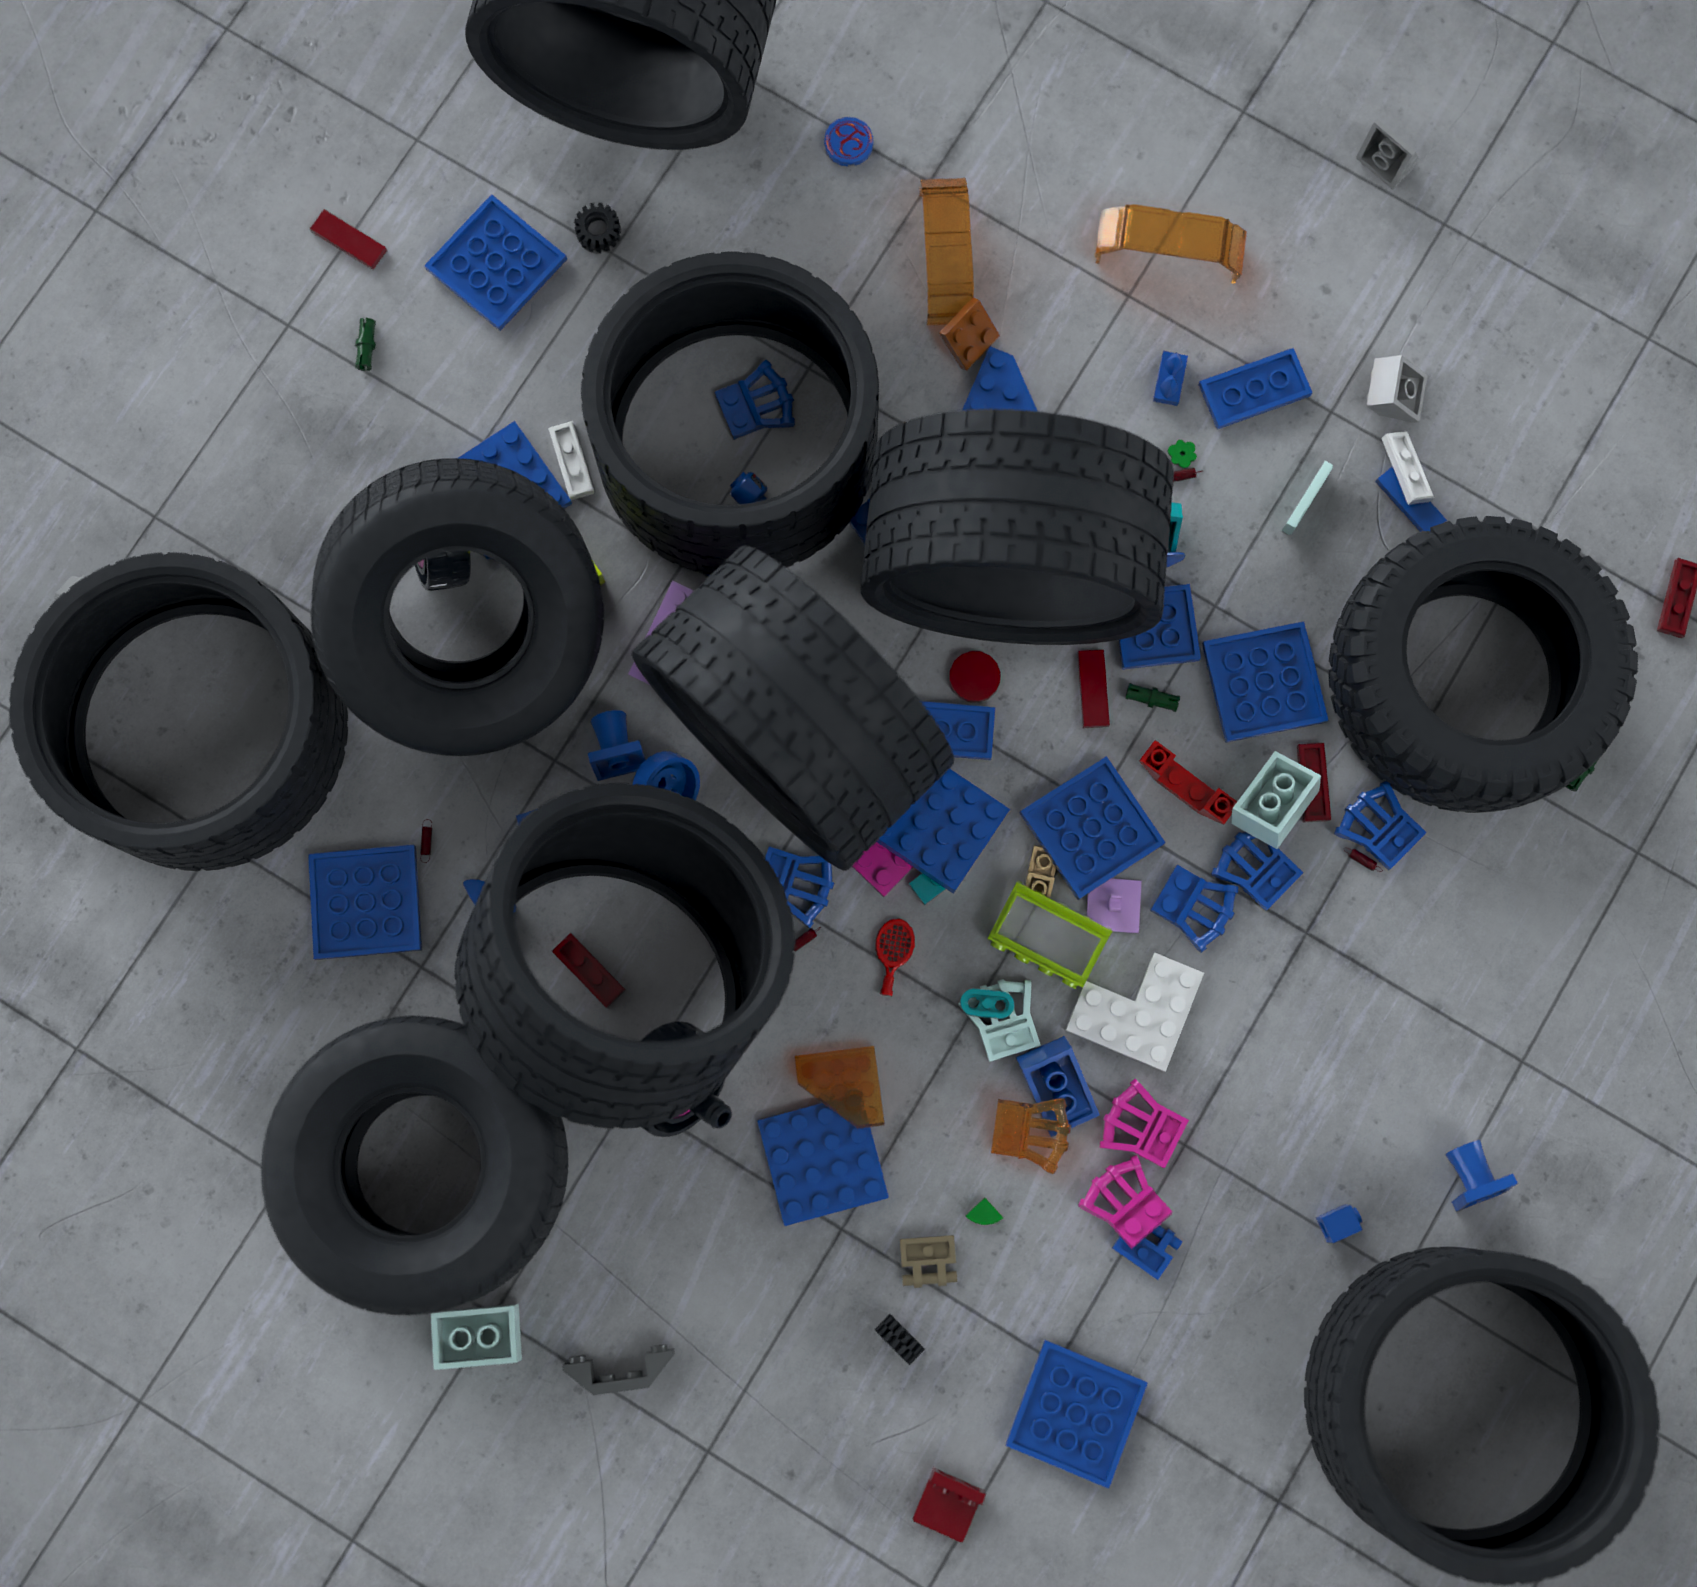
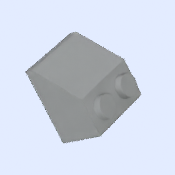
M1402 355L1376 358L1371 371L1367 407L1380 416L1414 423L1420 422L1427 374Z

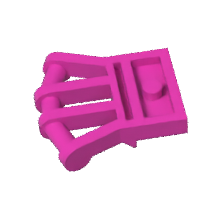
M1134 1079L1130 1082V1087L1117 1098L1114 1097L1112 1101L1113 1107L1109 1115L1106 1114L1103 1118V1121H1105L1103 1141H1100V1148L1130 1151L1165 1168L1189 1120L1158 1104L1139 1081ZM1139 1094L1153 1111L1151 1115H1148L1128 1104V1102ZM1123 1110L1147 1122L1142 1132L1118 1120ZM1115 1127L1137 1138L1136 1145L1115 1143Z
M1137 1155L1130 1157L1129 1161L1114 1166L1109 1165L1101 1177L1098 1178L1096 1176L1091 1181L1092 1185L1085 1198L1081 1199L1078 1204L1082 1210L1109 1223L1131 1249L1170 1217L1173 1212L1154 1192V1189L1148 1185ZM1134 1170L1142 1191L1137 1194L1123 1179L1122 1174ZM1111 1181H1114L1131 1199L1126 1205L1123 1206L1107 1189L1106 1186ZM1099 1193L1116 1210L1114 1215L1094 1205Z

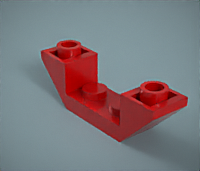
M1155 740L1139 760L1143 767L1157 783L1198 814L1224 825L1232 815V808L1237 801L1220 788L1214 791L1173 759L1176 755Z

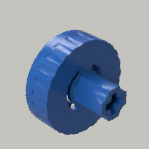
M662 751L648 757L641 764L634 776L632 785L641 784L662 788L696 800L700 789V776L698 769L690 760L672 751Z

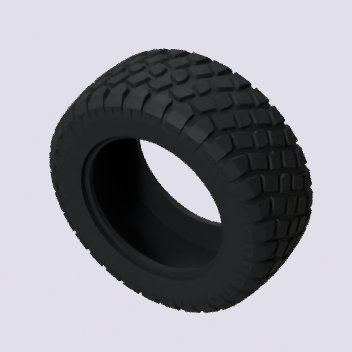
M1477 516L1459 518L1456 520V525L1447 521L1430 527V531L1423 530L1406 539V543L1402 542L1384 556L1385 558H1381L1367 572V575L1360 580L1352 592L1353 595L1348 598L1333 633L1334 642L1331 643L1329 663L1332 668L1328 669L1329 688L1334 693L1330 696L1335 714H1338L1341 718L1338 723L1345 738H1349L1353 742L1351 748L1361 761L1365 760L1368 763V769L1380 780H1386L1393 789L1401 794L1409 795L1415 801L1428 806H1436L1438 809L1466 813L1495 812L1523 806L1555 793L1581 776L1603 755L1618 735L1620 727L1623 726L1631 708L1629 704L1634 699L1637 684L1634 675L1638 672V653L1633 650V647L1637 645L1633 626L1627 624L1630 615L1623 600L1616 599L1615 597L1618 590L1608 576L1602 577L1599 574L1602 568L1590 556L1582 557L1579 554L1582 550L1568 539H1564L1562 542L1557 539L1558 534L1540 526L1535 530L1532 528L1531 522L1515 518L1511 523H1506L1505 517L1485 516L1483 522H1480ZM1451 596L1477 597L1505 607L1530 628L1542 647L1549 673V692L1542 716L1528 736L1511 740H1489L1474 737L1442 721L1425 704L1414 686L1407 660L1409 629L1420 606Z

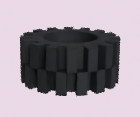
M599 202L598 207H595L594 203H590V209H587L585 205L582 207L583 213L578 211V219L575 218L574 228L579 243L581 242L584 249L588 247L590 252L596 249L597 253H602V248H605L606 252L610 251L609 246L611 245L613 248L616 246V240H620L621 233L619 218L615 210L611 211L609 205H606L604 208L603 203ZM594 221H603L607 224L606 232L601 235H592L588 231V227Z
M891 1314L874 1329L909 1365L925 1350Z

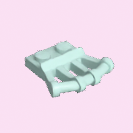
M1002 979L998 980L995 985L988 987L987 985L980 986V989L1003 991L1008 994L1009 992L1023 993L1022 1015L1016 1016L1015 1010H1013L1007 1020L999 1022L998 1019L990 1018L991 1025L985 1026L979 1017L967 1015L979 1029L989 1062L1041 1046L1030 1014L1031 980L1012 982ZM971 998L968 1002L972 1008L979 1004L975 998Z

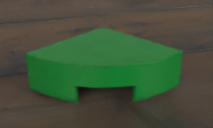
M985 1197L965 1215L970 1221L980 1225L994 1224L1003 1219L1002 1215Z

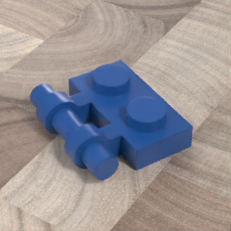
M1160 1225L1151 1232L1160 1238L1157 1245L1144 1238L1131 1249L1119 1236L1112 1249L1156 1280H1159L1173 1259L1172 1256L1165 1252L1167 1246L1170 1245L1175 1250H1178L1182 1244V1241L1174 1236L1175 1232L1169 1228L1164 1229Z

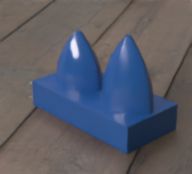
M1163 351L1153 397L1154 402L1178 406L1188 359L1187 355Z

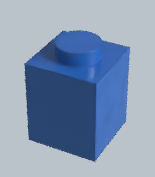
M1344 1204L1316 1217L1327 1243H1335L1362 1231L1360 1225L1362 1223L1361 1215L1355 1207L1352 1208L1349 1204Z

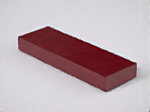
M323 209L310 227L312 233L372 270L375 269L387 252L385 246Z
M1677 558L1674 561L1657 627L1658 632L1681 639L1685 637L1697 591V563Z
M1104 649L1078 651L1083 728L1109 727Z
M1324 743L1298 744V763L1321 775L1319 792L1303 813V823L1330 821L1331 810Z
M572 933L566 936L552 950L559 960L606 1008L626 991Z

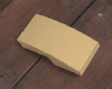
M1033 845L1025 886L1034 891L1037 890L1050 898L1056 867L1041 846Z

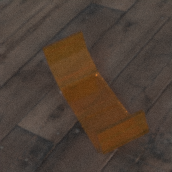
M966 178L920 180L927 271V325L948 324L974 298L970 209Z
M1126 204L1123 207H1113L1101 211L1094 258H1096L1095 264H1099L1102 254L1126 249L1220 263L1232 272L1231 283L1235 284L1237 278L1240 279L1242 274L1247 231L1237 224H1232L1229 219H1224L1223 217Z

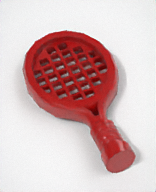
M900 918L891 919L884 923L876 937L875 950L878 959L886 969L880 995L890 997L893 995L894 973L899 967L907 963L915 947V935L912 927L907 921Z

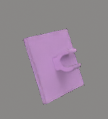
M1110 879L1088 894L1086 916L1106 928L1107 926L1112 928L1113 932L1139 933L1141 881Z

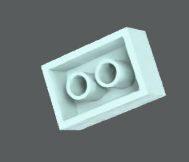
M1275 751L1232 808L1231 824L1278 849L1318 794L1321 775Z
M519 1304L442 1310L431 1313L434 1370L517 1363L522 1360Z

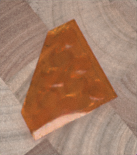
M874 1046L795 1056L797 1082L800 1087L857 1129L885 1125Z

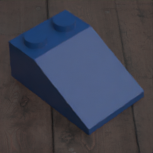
M1065 1036L1016 1057L1051 1137L1100 1116L1074 1051Z

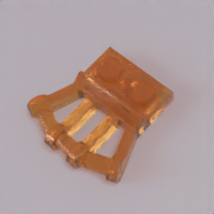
M1059 1098L1030 1104L998 1099L991 1153L1018 1157V1159L1026 1158L1041 1166L1046 1172L1055 1174L1058 1169L1057 1163L1063 1153L1068 1151L1069 1147L1067 1134L1071 1132V1124L1068 1123L1065 1111L1067 1107L1066 1100ZM1052 1110L1055 1112L1057 1121L1033 1118L1032 1114ZM1030 1127L1056 1131V1139L1029 1135ZM1027 1146L1051 1148L1053 1151L1047 1159L1027 1148Z

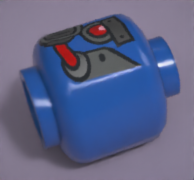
M743 471L730 484L732 488L730 495L739 505L767 500L764 495L768 488L753 472L746 474Z

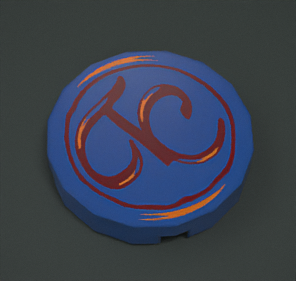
M844 117L837 119L829 125L825 132L824 145L826 153L833 162L841 166L853 164L856 166L868 159L873 149L871 129L864 121L858 118Z

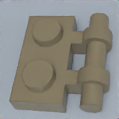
M954 1235L900 1239L901 1266L913 1267V1274L902 1275L903 1286L914 1285V1288H922V1285L925 1284L947 1286V1283L957 1282V1271L946 1272L945 1264L956 1263ZM937 1264L936 1273L921 1274V1266Z

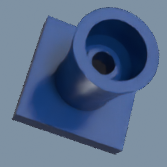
M611 710L594 716L590 722L601 750L589 752L588 758L597 781L637 772L638 768L646 760L639 740L633 742L628 740L626 713L620 710Z
M1481 1140L1467 1143L1445 1154L1466 1189V1192L1452 1201L1456 1212L1504 1194L1518 1184L1514 1174L1497 1180L1494 1179L1486 1160Z

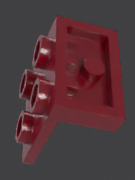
M933 1467L912 1519L920 1525L963 1543L978 1505L983 1504L986 1493L975 1485Z

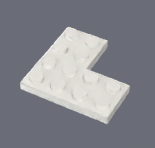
M1153 953L1135 1001L1086 981L1065 1031L1166 1072L1204 973L1160 954Z

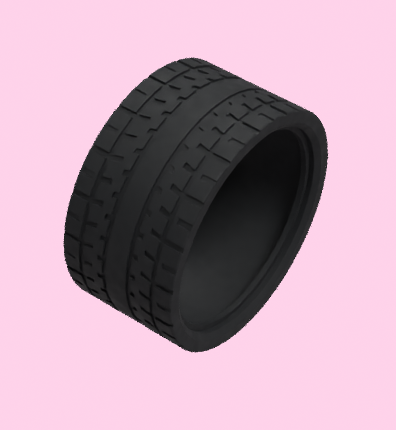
M473 0L465 27V38L475 62L491 81L519 103L558 124L599 139L628 146L659 150L696 149L725 141L736 134L744 125L748 116L777 0Z
M726 251L717 254L715 252L706 253L671 263L672 265L664 266L652 272L649 276L633 285L627 294H623L599 324L598 332L594 334L588 348V355L585 358L582 372L583 379L581 380V405L586 430L605 492L618 517L622 518L623 524L634 536L638 537L641 543L653 552L656 551L662 558L679 564L683 568L696 572L699 570L703 571L704 574L711 575L741 546L755 548L788 568L793 566L795 562L799 561L800 563L813 556L817 551L822 550L835 539V535H839L851 522V518L855 516L863 503V496H866L872 481L874 453L878 435L879 377L871 342L855 312L849 309L848 303L832 287L819 277L815 278L812 276L811 272L788 261L772 256L771 258L766 257L763 254ZM742 335L761 337L789 346L809 358L827 375L837 389L848 416L844 431L836 447L820 468L805 481L778 496L764 501L740 505H716L688 499L671 492L646 475L630 457L623 446V430L630 404L644 380L665 359L691 344L721 336Z
M973 409L931 414L903 422L885 432L875 446L860 587L861 595L875 610L895 620L934 632L976 640L1029 645H1078L1115 641L1142 634L1155 627L1163 616L1174 481L1173 464L1160 448L1138 435L1101 422L1057 413L1015 409Z
M749 546L739 547L723 565L719 566L698 589L693 591L676 608L675 612H672L651 632V635H648L632 650L631 655L636 666L651 687L712 756L788 830L820 857L840 870H848L864 854L863 851H867L887 831V828H890L954 763L952 749L936 721L881 654L809 585L778 561Z
M161 552L122 559L116 561L114 565L109 564L92 572L87 577L85 576L73 584L69 591L63 592L50 605L49 609L43 613L33 627L35 629L27 637L20 657H18L13 673L14 682H11L9 721L10 728L13 730L11 736L15 752L18 754V760L25 776L30 778L31 781L29 783L38 796L45 801V804L56 815L63 818L66 823L94 839L158 866L170 869L178 868L185 871H201V869L211 871L250 862L252 858L258 859L272 852L273 849L282 846L294 837V833L300 832L310 822L314 814L320 810L327 799L328 792L332 791L338 778V772L343 764L346 752L344 751V746H347L348 710L331 687L322 670L315 650L312 632L260 581L231 564L220 560L216 562L213 558L207 556L190 555L181 552H167V554H162ZM187 616H229L251 622L267 630L273 637L286 668L289 704L287 720L280 743L261 775L250 787L226 805L194 819L171 823H144L128 820L122 816L106 799L99 788L90 767L86 748V721L90 701L101 676L112 660L123 648L146 631L162 623Z
M629 783L598 784L586 786L581 790L578 788L563 793L559 797H554L539 806L538 810L534 809L512 830L501 846L459 942L455 962L457 1004H460L459 1012L462 1022L475 1049L481 1053V1058L491 1071L512 1091L515 1090L519 1093L518 1095L551 1115L566 1118L567 1121L608 1129H613L614 1127H619V1129L639 1128L640 1126L662 1123L667 1118L671 1120L686 1113L689 1109H693L707 1099L723 1083L779 1006L791 978L790 974L793 970L795 953H793L795 949L794 923L784 889L769 862L764 859V855L756 845L733 823H729L725 817L687 796L683 797L679 793L641 784L629 785ZM580 876H602L622 879L648 888L663 896L682 910L695 923L707 939L716 956L725 992V1008L722 1023L705 1033L687 1039L669 1042H643L608 1034L579 1020L560 1006L546 992L530 970L517 937L514 913L515 904L532 891L546 884Z
M1449 1246L1423 1248L1392 1257L1389 1262L1383 1261L1368 1270L1365 1275L1362 1274L1348 1286L1349 1290L1343 1292L1331 1306V1310L1327 1312L1318 1329L1320 1332L1318 1336L1315 1335L1309 1353L1310 1358L1307 1361L1305 1372L1307 1384L1304 1387L1306 1423L1309 1435L1313 1439L1311 1443L1315 1455L1321 1463V1468L1328 1481L1337 1488L1335 1491L1344 1503L1366 1524L1419 1560L1458 1578L1460 1576L1465 1580L1477 1583L1515 1585L1518 1582L1523 1585L1541 1582L1544 1579H1552L1569 1572V1569H1576L1592 1560L1595 1555L1604 1551L1615 1540L1614 1537L1617 1534L1620 1535L1627 1527L1646 1495L1645 1489L1650 1485L1655 1469L1654 1464L1659 1447L1657 1433L1660 1430L1657 1394L1654 1381L1649 1375L1651 1371L1636 1338L1629 1327L1623 1324L1624 1320L1610 1304H1607L1604 1301L1605 1299L1593 1288L1582 1284V1280L1571 1273L1558 1269L1557 1266L1539 1259L1507 1252ZM1491 1282L1527 1301L1547 1320L1563 1343L1574 1368L1578 1384L1580 1413L1577 1437L1569 1461L1559 1479L1536 1504L1510 1520L1482 1528L1452 1529L1434 1526L1418 1521L1401 1505L1386 1485L1377 1468L1368 1440L1365 1419V1398L1368 1379L1377 1353L1387 1335L1412 1308L1436 1293L1455 1286Z

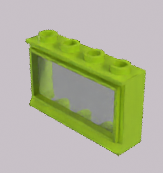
M1017 880L987 939L992 941L990 945L1003 952L1007 948L1016 953L1014 957L1026 964L1032 961L1039 965V971L1049 976L1055 973L1063 977L1061 982L1076 989L1077 985L1082 988L1084 987L1112 933V928L1108 926L1106 928L1098 924L1092 918L1069 909L1065 904L1058 903Z

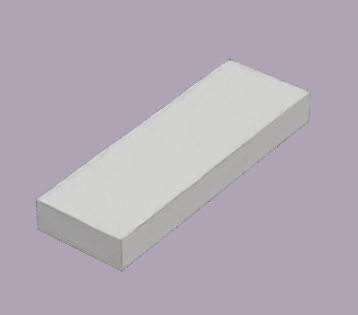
M573 421L550 427L549 432L570 500L595 494Z
M1408 432L1385 434L1382 437V441L1408 505L1430 502L1434 496Z

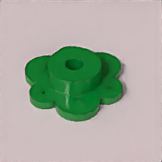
M1178 440L1176 445H1171L1168 448L1172 464H1178L1181 468H1188L1191 462L1197 458L1196 453H1194L1196 447L1192 442L1185 443L1183 440Z

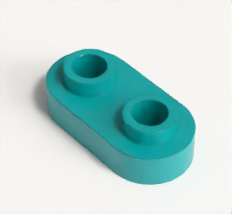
M969 989L962 995L960 1006L963 1012L969 1016L1004 1019L1013 1012L1014 1000L1008 993L1003 991ZM971 998L978 1000L979 1004L976 1008L969 1006L968 1002ZM997 1001L1004 1002L1005 1009L1002 1011L997 1010L995 1003Z

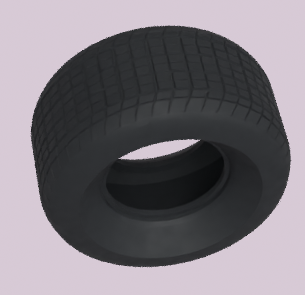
M463 458L427 460L401 467L369 484L344 507L330 526L322 542L314 569L311 598L313 642L322 670L335 693L357 718L375 732L400 745L430 754L443 756L487 754L509 748L535 736L557 720L576 700L592 673L598 658L597 653H599L601 647V636H603L604 629L602 589L593 560L577 526L570 519L569 514L560 504L558 505V502L548 492L545 493L543 488L517 472L484 461ZM463 550L486 555L505 566L514 575L523 589V608L514 631L503 644L482 657L466 661H446L428 656L414 648L404 639L391 617L389 610L391 599L403 576L423 559L441 552Z
M398 1016L361 1025L332 1040L308 1059L288 1083L273 1110L266 1130L261 1160V1184L269 1221L279 1243L296 1267L320 1289L332 1297L348 1303V1305L379 1314L385 1313V1315L397 1316L405 1314V1316L440 1312L465 1304L494 1291L520 1272L519 1269H523L533 1256L536 1255L552 1230L561 1209L560 1206L563 1203L568 1177V1145L562 1117L559 1118L551 1115L541 1108L530 1104L521 1098L515 1090L512 1091L483 1061L481 1053L475 1049L468 1036L467 1029L462 1023L431 1016ZM417 1096H435L458 1109L473 1128L481 1155L480 1176L469 1203L451 1222L426 1234L403 1231L381 1219L366 1201L358 1178V1155L369 1127L389 1107L402 1100Z

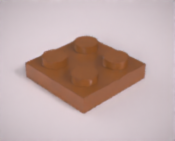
M972 298L939 332L959 367L966 371L1000 336L980 300Z

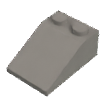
M1378 119L1374 121L1356 156L1361 163L1391 189H1394L1413 170L1419 159L1416 151Z

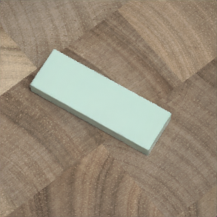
M1325 461L1283 527L1282 531L1284 533L1292 534L1333 469V465Z

